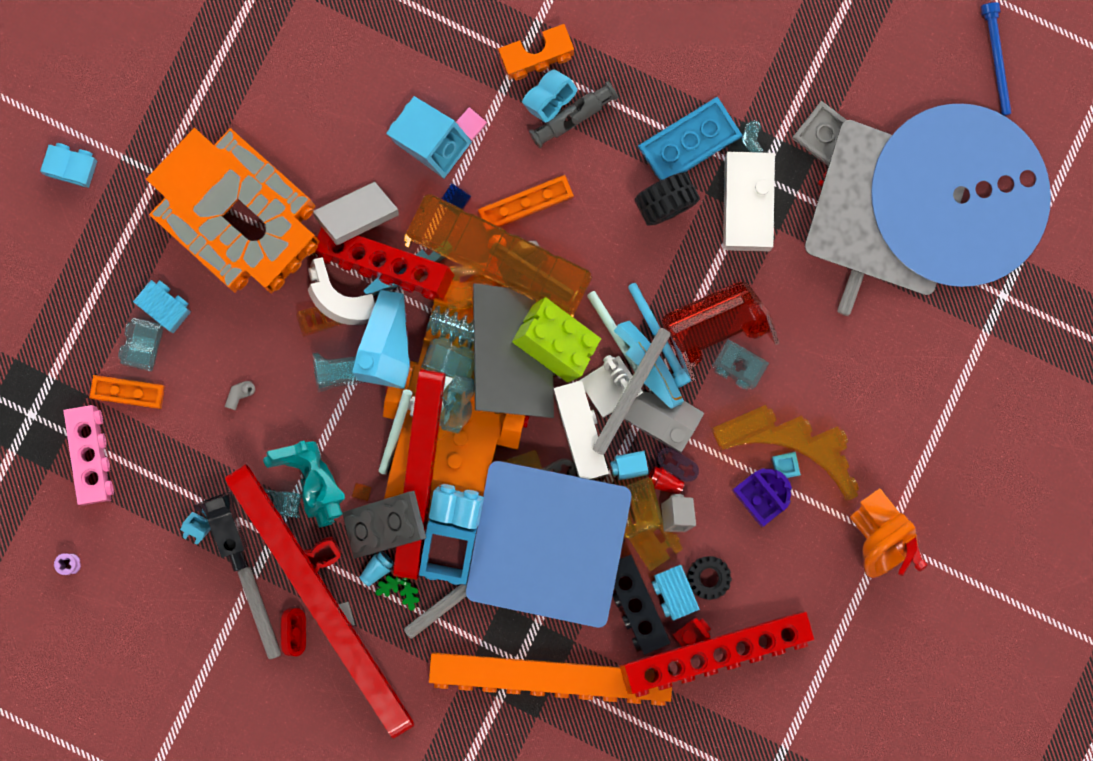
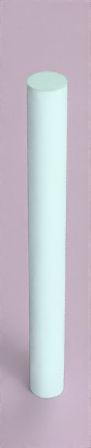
M596 292L589 293L587 295L588 299L635 372L638 365L626 355L630 346L614 332L617 326Z
M407 389L403 390L379 467L381 474L388 473L412 397V391Z

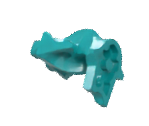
M300 441L292 446L266 452L267 457H264L263 462L267 468L286 465L301 470L305 478L301 480L304 511L308 518H316L319 528L333 524L334 519L343 514L339 504L345 499V494L337 487L327 465L321 460L316 442Z

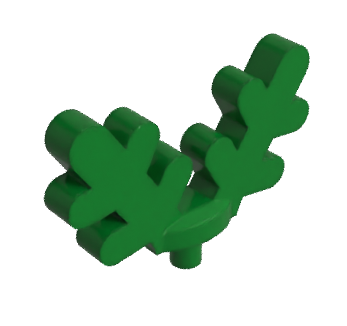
M388 575L386 577L388 583L384 581L378 583L380 588L376 590V595L380 596L384 593L386 597L390 596V589L392 588L394 593L398 592V584L405 586L400 591V595L404 596L406 594L402 604H408L410 611L415 609V603H418L420 600L419 597L413 596V593L417 594L419 589L411 586L407 578L397 577L395 579Z

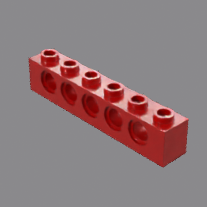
M322 227L317 236L320 242L317 244L318 247L315 253L318 256L317 258L323 257L324 263L330 264L334 262L338 264V267L346 271L354 269L366 278L377 277L379 281L389 286H392L393 283L400 285L402 290L413 293V291L420 292L423 297L429 300H434L435 298L444 300L455 276L449 266L358 235L339 245L334 243ZM341 247H344L341 252L337 253ZM365 254L362 259L357 260L360 255ZM382 261H386L383 266L378 267ZM407 268L403 274H399L400 270ZM428 275L424 281L419 282L421 277Z

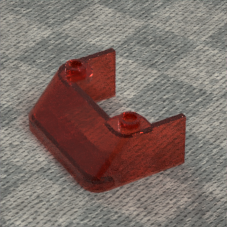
M746 282L730 285L666 314L662 319L664 329L671 333L669 340L678 360L692 382L696 381L692 367L697 366L703 358L701 350L743 332L747 337L756 339L767 333L775 345L779 344L770 312Z

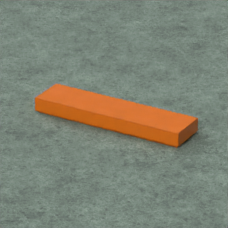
M563 175L478 209L486 232H489L574 198L566 176Z

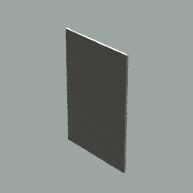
M473 284L476 411L554 418L553 372L512 343L520 326L524 324L523 321L531 306L545 297L551 301V293Z

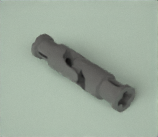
M607 81L605 86L594 93L589 92L572 105L559 111L552 120L535 130L531 129L529 134L540 149L545 142L553 137L558 138L583 120L602 110V106L608 102L616 101L619 98L611 83ZM568 116L570 120L564 122L566 117Z

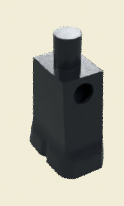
M226 492L195 504V510L203 513L208 519L221 558L229 557L234 572L246 568L247 564L242 551L247 548V543L234 507L233 492Z

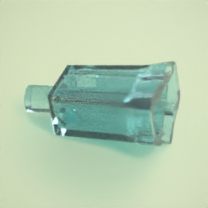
M313 353L317 392L320 393L334 387L366 383L358 381L352 373L356 356L329 360L323 358L319 353Z

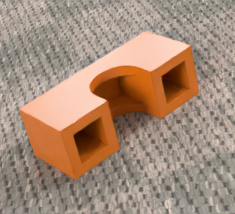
M565 24L542 32L545 47L537 54L526 52L520 40L498 48L499 56L508 79L520 80L528 76L527 73L531 71L541 72L548 69L550 64L555 62L562 64L571 60V56H574V47Z

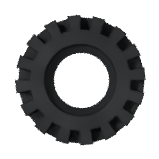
M713 556L697 559L692 563L687 573V580L694 594L707 600L723 596L730 588L732 577L727 564ZM708 568L714 569L719 577L717 584L710 588L705 587L700 581L702 571Z

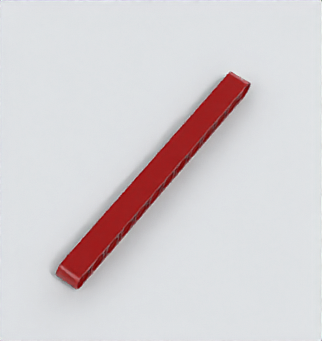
M245 464L227 475L225 480L390 736L394 739L414 727V722L252 470Z

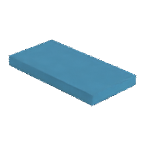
M716 97L638 145V148L659 181L674 174L687 172L737 141L743 135L719 98Z

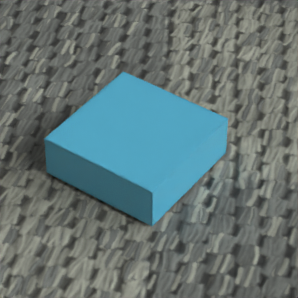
M796 452L771 457L774 470L780 471L787 478L801 475Z

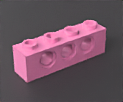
M93 405L63 410L77 504L89 505L111 501L114 489L112 481H108L107 471H110V463L108 457L104 455V448H106L107 443L104 433L101 434L100 424H103L101 410H98ZM89 425L91 427V434L89 437L84 438L81 431L84 426ZM92 448L95 452V457L92 461L88 462L85 458V453L88 449ZM93 472L98 474V482L95 485H91L88 480L89 475Z

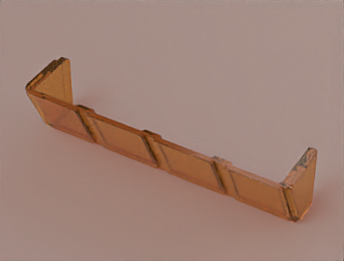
M432 194L424 196L405 235L404 241H406L405 246L410 247L412 242H415L536 302L546 297L572 317H574L593 277L588 270L560 256H555L519 236L512 235L484 219L468 214L461 208Z

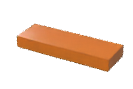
M93 375L89 399L162 409L165 386Z

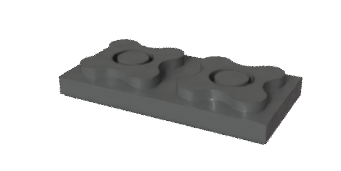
M415 491L342 512L354 559L426 539Z

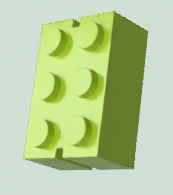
M546 297L534 303L512 343L567 383L581 377L590 361L588 357L594 354L601 338Z

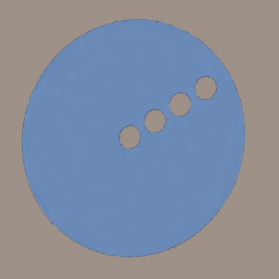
M941 105L925 110L906 121L885 144L875 166L871 193L874 217L878 229L890 250L905 266L918 275L944 285L959 287L977 286L1008 275L1031 255L1038 245L1048 222L1051 202L1050 183L1044 161L1038 149L1017 124L996 111L977 105ZM1025 170L1032 171L1036 176V182L1032 187H1025L1020 183V174ZM1001 176L1012 178L1014 182L1012 191L1008 193L1000 191L997 183ZM980 181H986L992 187V193L987 198H981L976 194L975 188ZM959 186L967 188L970 193L969 200L963 204L956 202L953 197L954 190Z

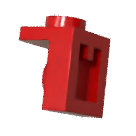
M694 617L672 635L680 646L683 647L706 639L708 640L711 637L708 633L711 628L703 618L698 620Z

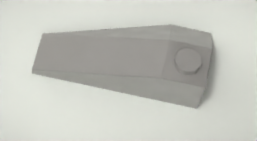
M643 391L641 395L635 398L624 420L680 454L694 433L704 412L686 401L671 409L656 394Z

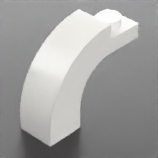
M323 257L313 259L308 272L311 281H315V283L310 284L308 292L315 306L324 315L336 322L347 325L367 324L375 306L373 295L368 294L352 298L339 294L329 281Z

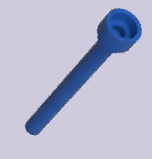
M999 2L987 3L980 6L981 14L988 21L1001 112L1003 116L1011 114V107L997 18H999V13H1001Z

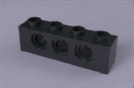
M630 554L619 559L614 585L616 593L612 597L617 608L622 606L625 612L622 619L627 630L631 628L635 637L632 638V642L636 651H642L646 655L670 644V640L632 555ZM623 576H628L632 581V585L628 590H622L618 585L619 579ZM637 598L641 601L642 607L638 612H631L629 610L628 603L631 599ZM640 622H650L651 631L648 634H641L639 632L638 625Z

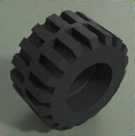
M677 173L644 189L634 200L646 225L649 226L657 225L683 213L696 205L700 197L688 173Z

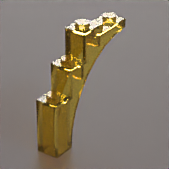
M764 405L711 429L720 451L738 445L754 443L772 444L792 449L810 458L823 468L837 484L846 501L858 497L856 492L859 490L855 478H850L848 474L849 464L844 455L840 456L839 453L847 449L846 443H848V438L844 430H839L838 426L814 437L810 435L812 428L807 419L804 420L802 416L775 427L774 422L777 421L775 414L771 408L767 409V406Z

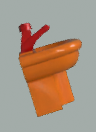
M879 488L860 502L861 507L850 516V519L866 538L862 549L865 574L870 578L879 577L903 562L898 575L904 576L912 561L918 571L924 570L928 565L925 560H922L915 526L903 513L896 509L884 492Z

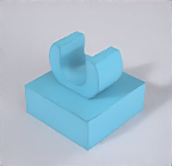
M192 512L183 522L180 530L184 532V539L191 535L196 537L195 544H199L211 528L208 519Z

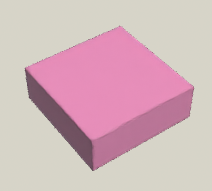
M470 107L456 121L471 141L487 125V122Z

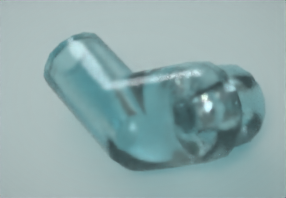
M755 120L746 124L742 141L750 152L761 153L763 149L756 141L761 125Z

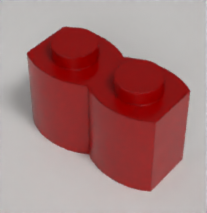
M333 537L323 538L314 545L313 549L304 550L317 572L320 568L334 564L341 556V549Z

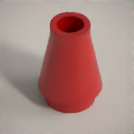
M654 466L647 479V484L651 485L652 489L680 494L684 487L683 481L676 478L663 467L658 468Z

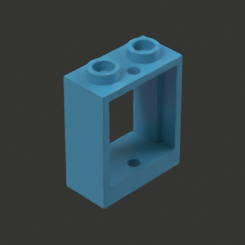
M429 518L419 576H424L429 580L439 579L448 581L454 585H466L477 528H464ZM433 534L468 541L463 570L428 563Z

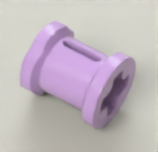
M61 554L56 557L54 568L61 575L76 574L81 568L80 558L75 554ZM65 560H70L71 568H65Z

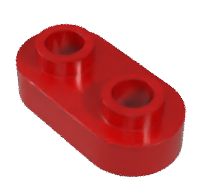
M288 608L281 616V649L285 655L297 657L303 654L306 648V616L300 608Z

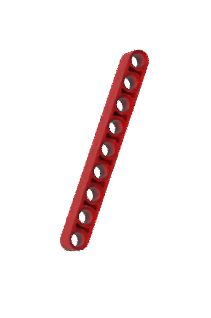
M420 369L416 387L403 493L415 491L426 533L446 374ZM425 539L396 547L393 576L418 580Z

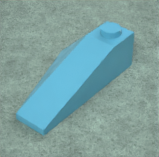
M380 290L359 345L352 373L358 381L405 389L410 369V359L408 356L404 294Z

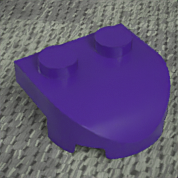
M764 468L748 476L732 489V492L762 528L789 506L792 487L788 478L778 470Z

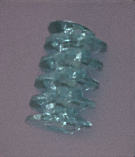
M438 305L432 312L426 332L431 328L432 335L436 336L440 331L442 339H445L449 334L450 342H454L458 338L459 345H463L467 341L468 348L472 349L474 345V320L467 323V315H464L459 320L457 311L450 317L448 308L442 314L440 313V305Z

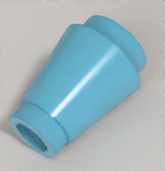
M383 551L378 554L375 553L359 578L365 585L370 587L392 570L391 567L394 565V562Z

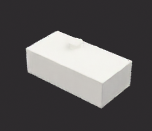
M727 152L724 171L723 250L771 251L773 248L775 153Z
M582 380L554 388L553 393L578 477L594 480L607 476L609 472L604 455L598 454L593 450V446L598 439L595 428L597 419L594 410L590 411Z

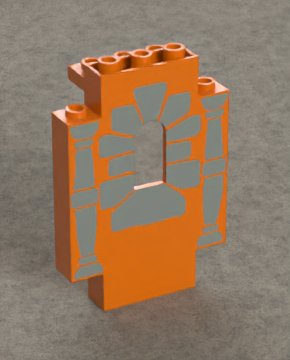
M193 128L146 178L165 197L149 215L234 293L237 290L243 289L251 276L270 294L279 290L284 285L288 275L295 273L300 268L302 260L306 256L312 255L318 247L317 244L320 242L301 223L313 214L316 205L231 128L215 145L196 128ZM238 200L265 223L266 233L260 240L250 241L246 239L223 218Z

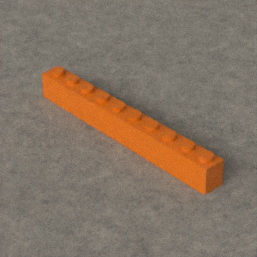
M431 653L429 683H434V688L448 689L449 685H458V690L472 691L474 686L482 687L483 692H497V688L506 689L508 694H521V690L530 691V695L545 696V692L555 693L554 697L569 698V694L579 695L578 699L593 700V696H603L602 701L617 702V698H627V703L641 704V700H651V705L665 706V701L671 702L672 687L664 690H659L658 687L649 689L650 694L636 697L635 694H627L620 667ZM647 669L645 679L651 682L655 674L653 670Z

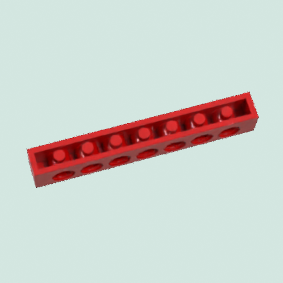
M798 612L619 666L627 694H635L636 697L650 694L649 689L658 687L659 690L673 687L672 682L681 680L682 684L696 680L695 675L703 673L704 677L717 674L718 669L725 666L727 670L741 667L740 662L749 660V663L764 660L763 655L771 653L772 657L786 653L785 649L792 646L794 650L808 647L807 642L815 639L807 612ZM784 628H786L790 634V637L787 641H784L781 637V633ZM761 635H764L767 638V645L765 648H762L759 645V638ZM740 641L745 645V651L742 655L738 654L736 646ZM717 648L723 653L722 659L719 662L713 656ZM694 655H697L700 659V665L697 668H693L691 665V658ZM672 661L677 665V672L674 675L668 672V665ZM649 668L655 674L651 682L645 679V672Z

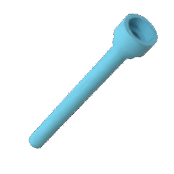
M632 283L628 286V289L655 337L660 326L637 284ZM667 341L662 352L674 372L672 374L677 387L680 388L694 379L689 371H686L685 368L682 369Z

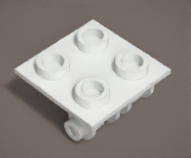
M611 355L606 356L603 359V366L581 379L584 390L603 418L614 411L633 377L619 356L616 358ZM640 389L637 396L643 393L642 389Z

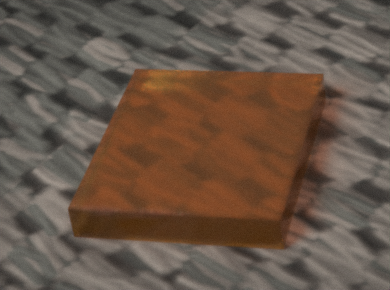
M356 483L352 497L368 501L372 487Z

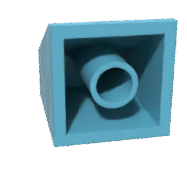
M415 96L406 104L402 113L391 124L390 129L386 133L396 145L442 178L447 176L472 142L453 119Z

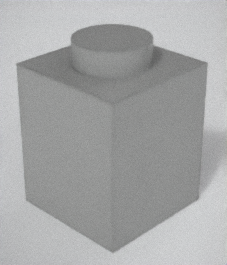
M674 494L668 500L661 503L664 531L687 532L696 526L693 498H686L682 494Z

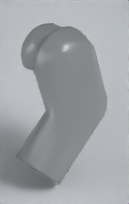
M244 381L232 386L224 407L236 410L240 399L254 394V384L250 381Z

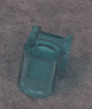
M265 490L267 494L273 496V504L280 515L300 518L298 511L300 500L303 498L302 494Z

